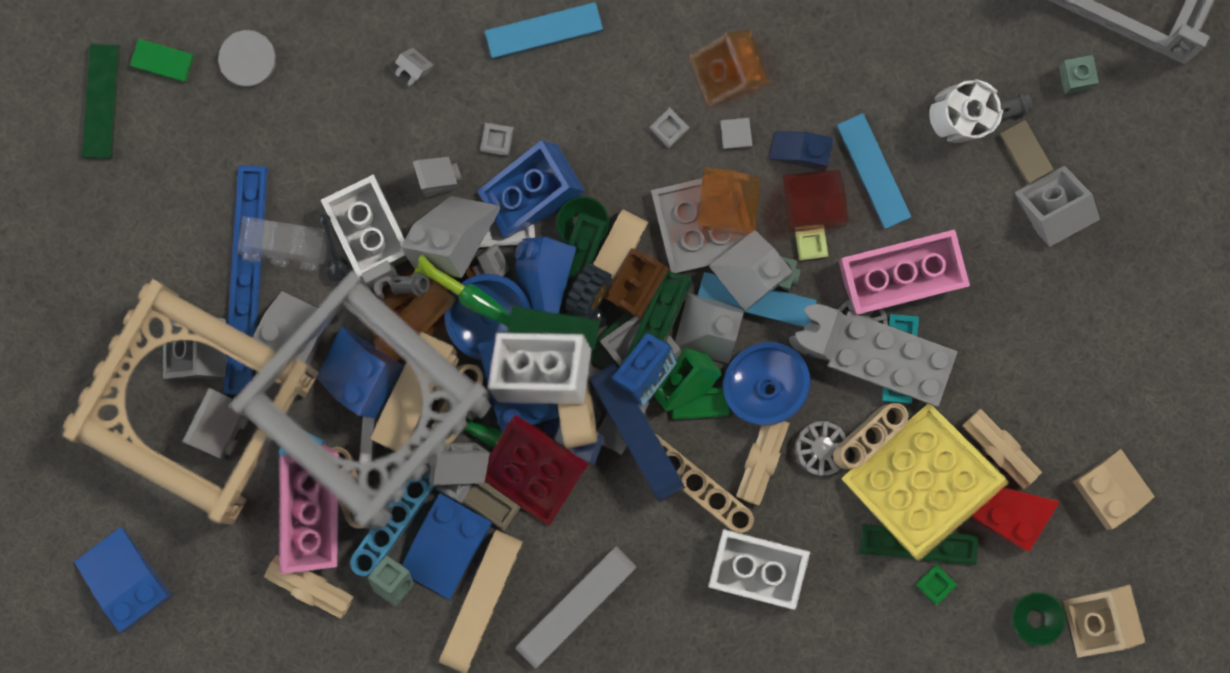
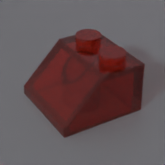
M840 169L782 175L788 232L847 226L849 222L847 202Z

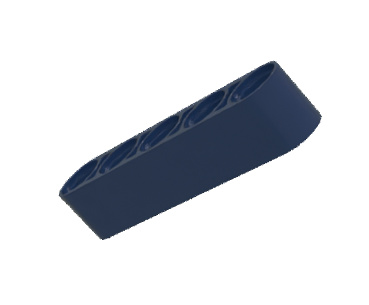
M612 363L588 378L659 502H662L685 489V486L633 394L614 383L612 377L618 371L615 363Z

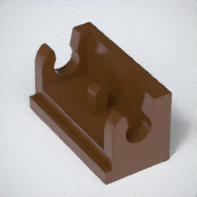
M631 248L603 298L623 313L641 318L669 268L647 253L643 255L637 249Z

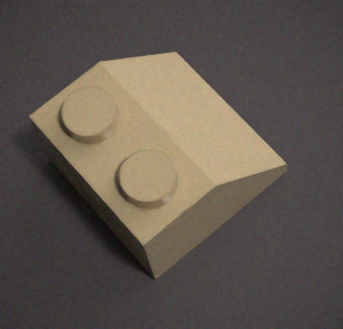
M1121 449L1073 481L1106 530L1114 529L1155 497Z
M1130 585L1063 600L1078 658L1128 649L1145 643Z

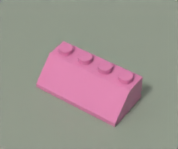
M955 230L871 250L839 260L845 289L856 315L970 286Z
M324 444L320 445L326 451L338 457L337 451ZM286 453L280 457V573L285 574L337 567L338 498L292 456Z

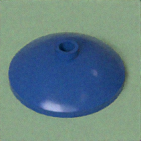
M480 274L470 277L461 283L464 286L469 284L477 286L491 296L492 299L496 300L508 313H511L512 305L531 308L524 291L515 282L504 276ZM452 292L445 309V325L448 335L455 346L463 353L472 358L482 360L478 343L496 338L497 333L507 334L508 327L460 304L458 295Z
M775 342L755 344L740 352L728 366L723 381L724 396L733 413L743 421L759 426L779 424L794 416L806 402L811 384L810 373L804 359L791 347ZM775 388L773 394H766L767 389Z

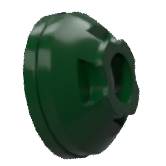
M576 196L561 206L557 214L556 226L559 235L567 244L575 227L573 218L580 211H585L591 216L608 222L601 241L604 239L609 228V217L605 207L598 200L589 196Z
M1034 592L1018 600L1013 608L1011 621L1015 633L1022 641L1033 646H1045L1053 643L1061 636L1065 628L1066 616L1061 603L1055 597L1043 592ZM1039 610L1043 613L1044 623L1041 627L1034 628L1028 624L1027 616L1031 611Z

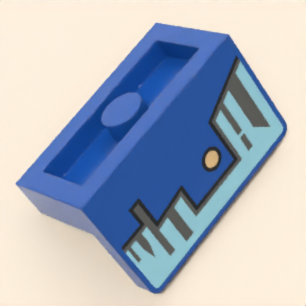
M647 333L612 379L616 385L632 393L637 403L644 407L676 366L677 360L668 344Z

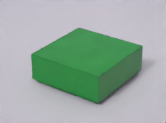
M937 564L915 584L936 606L957 586Z

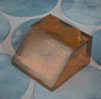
M750 30L728 32L689 55L708 108L752 93L770 83Z
M703 168L697 231L749 235L756 230L760 178L734 170Z

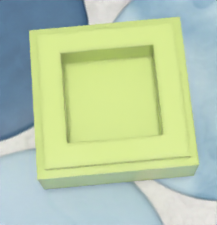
M824 228L795 232L799 261L828 257Z

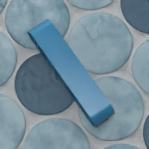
M423 474L417 481L411 479L404 487L406 490L404 496L396 504L389 503L393 509L402 506L406 511V518L400 523L394 522L391 518L382 529L376 527L375 530L369 531L351 558V568L357 575L370 576L385 556H388L436 487V485H432L429 482L430 474ZM419 482L423 487V493L419 498L412 499L408 494V488L412 483ZM384 530L389 534V542L386 546L379 547L375 543V535L379 531ZM363 555H369L373 561L371 569L366 572L362 571L358 566V560Z

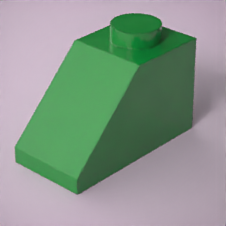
M685 348L676 359V366L653 394L664 410L670 411L705 395L721 376V371L708 354Z

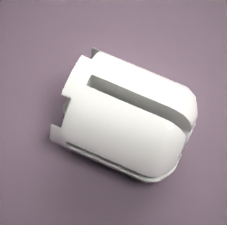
M972 80L958 83L940 91L934 98L937 103L931 104L929 111L930 123L934 131L941 138L948 136L947 141L952 143L967 142L992 133L1000 124L1003 114L1000 100L996 94L997 90L987 82Z

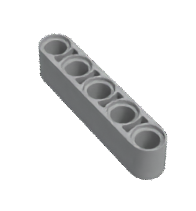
M616 546L515 649L536 669L637 566Z

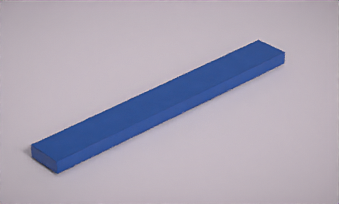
M238 165L228 325L253 338L258 328L268 167ZM226 354L227 366L223 384V395L238 396L254 379L255 370Z

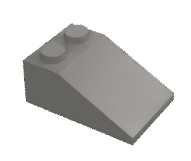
M450 196L413 224L401 248L413 268L418 266V259L423 255L446 275L462 278L496 218L500 207L494 204Z

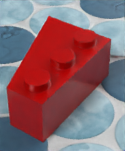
M1002 488L969 518L1023 552H1030L1060 501Z

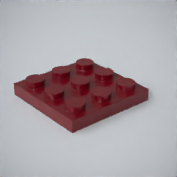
M515 414L489 456L485 483L550 526L589 464Z

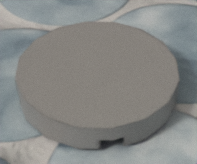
M243 30L233 33L224 41L219 50L218 62L221 72L229 82L239 87H255L263 84L271 77L276 66V55L273 45L264 35L256 31Z

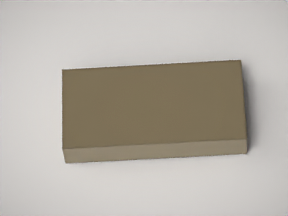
M1026 120L1000 133V138L1027 185L1054 170Z
M485 482L473 483L463 501L464 504L503 531L506 530L521 508Z

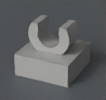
M411 48L401 53L395 63L400 67L397 68L395 75L399 77L405 71L408 72L411 78L407 84L411 86L420 78L428 75L434 64Z
M498 244L482 252L477 257L478 265L471 268L474 275L497 274L503 276L510 270Z
M388 260L361 273L365 283L381 299L385 298L382 292L383 287L391 284V282L396 283L392 281V278L398 276L396 269Z

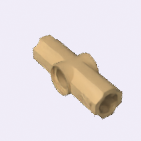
M981 408L962 425L965 431L983 448L982 452L986 456L989 454L994 460L993 464L1000 469L1002 468L1022 490L1042 473L1031 459L1020 450L1021 446L1007 431L1001 430Z
M784 421L775 425L761 426L756 443H753L744 467L746 470L736 498L751 504L760 505L770 477L772 478L781 455L779 451L790 423Z
M278 555L271 561L264 576L269 581L289 590L291 595L311 606L316 605L340 619L344 617L354 598L344 590L328 583L326 578L314 574L311 570L281 574L280 556Z

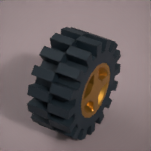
M591 263L583 269L582 274H579L577 282L573 284V289L569 293L570 297L566 301V310L579 317L591 319L593 314L597 312L598 306L602 304L603 296L612 281V274Z

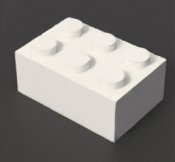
M374 175L321 199L355 273L363 281L361 273L386 260L393 267L408 260L401 248L405 238Z
M497 333L488 388L498 402L584 404L591 348L583 335Z
M722 530L708 587L795 610L810 552Z

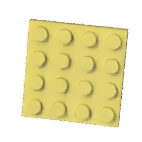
M927 404L908 420L905 426L862 466L851 469L841 478L846 486L917 561L1008 484L1006 479L930 404Z

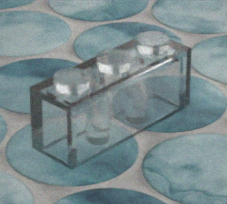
M243 216L237 254L243 255L242 260L259 262L260 258L270 259L271 264L276 266L288 267L289 263L301 264L300 269L317 271L318 267H324L328 241L324 229Z

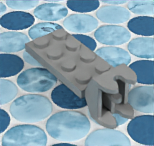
M820 304L809 305L804 309L805 314L812 322L805 325L804 331L796 332L795 336L789 337L790 345L797 352L814 359L829 361L827 367L935 407L939 406L958 351L849 311L844 315L839 310Z

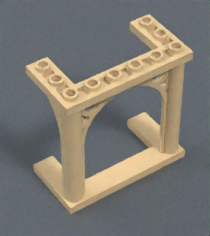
M152 279L150 284L146 283L141 289L138 296L140 302L136 309H131L126 315L123 322L125 328L121 335H116L111 341L108 348L111 352L106 361H101L95 369L93 376L96 378L90 388L86 387L80 395L78 402L81 404L76 413H71L63 427L66 429L63 436L73 442L94 448L210 513L208 517L214 521L233 525L247 501L240 494L272 438L261 428H258L223 490L153 451L138 438L130 425L126 412L127 385L134 369L148 353L161 345L174 341L190 340L208 344L258 372L278 352L179 298L177 293ZM154 318L161 319L165 327L164 335L160 339L154 338L149 330V324ZM171 320L176 322L175 327H182L180 333L172 334ZM189 330L195 332V334H189ZM143 334L148 342L144 348H139L137 342H142ZM298 359L296 362L293 361L276 380L277 383L283 386L273 403L286 414L297 394L304 398L306 397L319 372ZM125 363L130 364L128 371L123 370ZM116 387L118 389V395L115 399L106 398L112 394L111 388ZM106 405H115L119 409V413L113 420L106 421L98 416L100 409ZM120 423L124 426L122 435L117 429L114 432L109 430V428L116 427ZM130 437L133 443H131L127 439Z

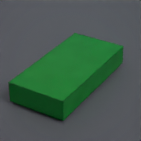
M138 39L130 66L186 83L195 56L187 52Z
M723 387L710 388L705 395L672 409V420L731 416Z

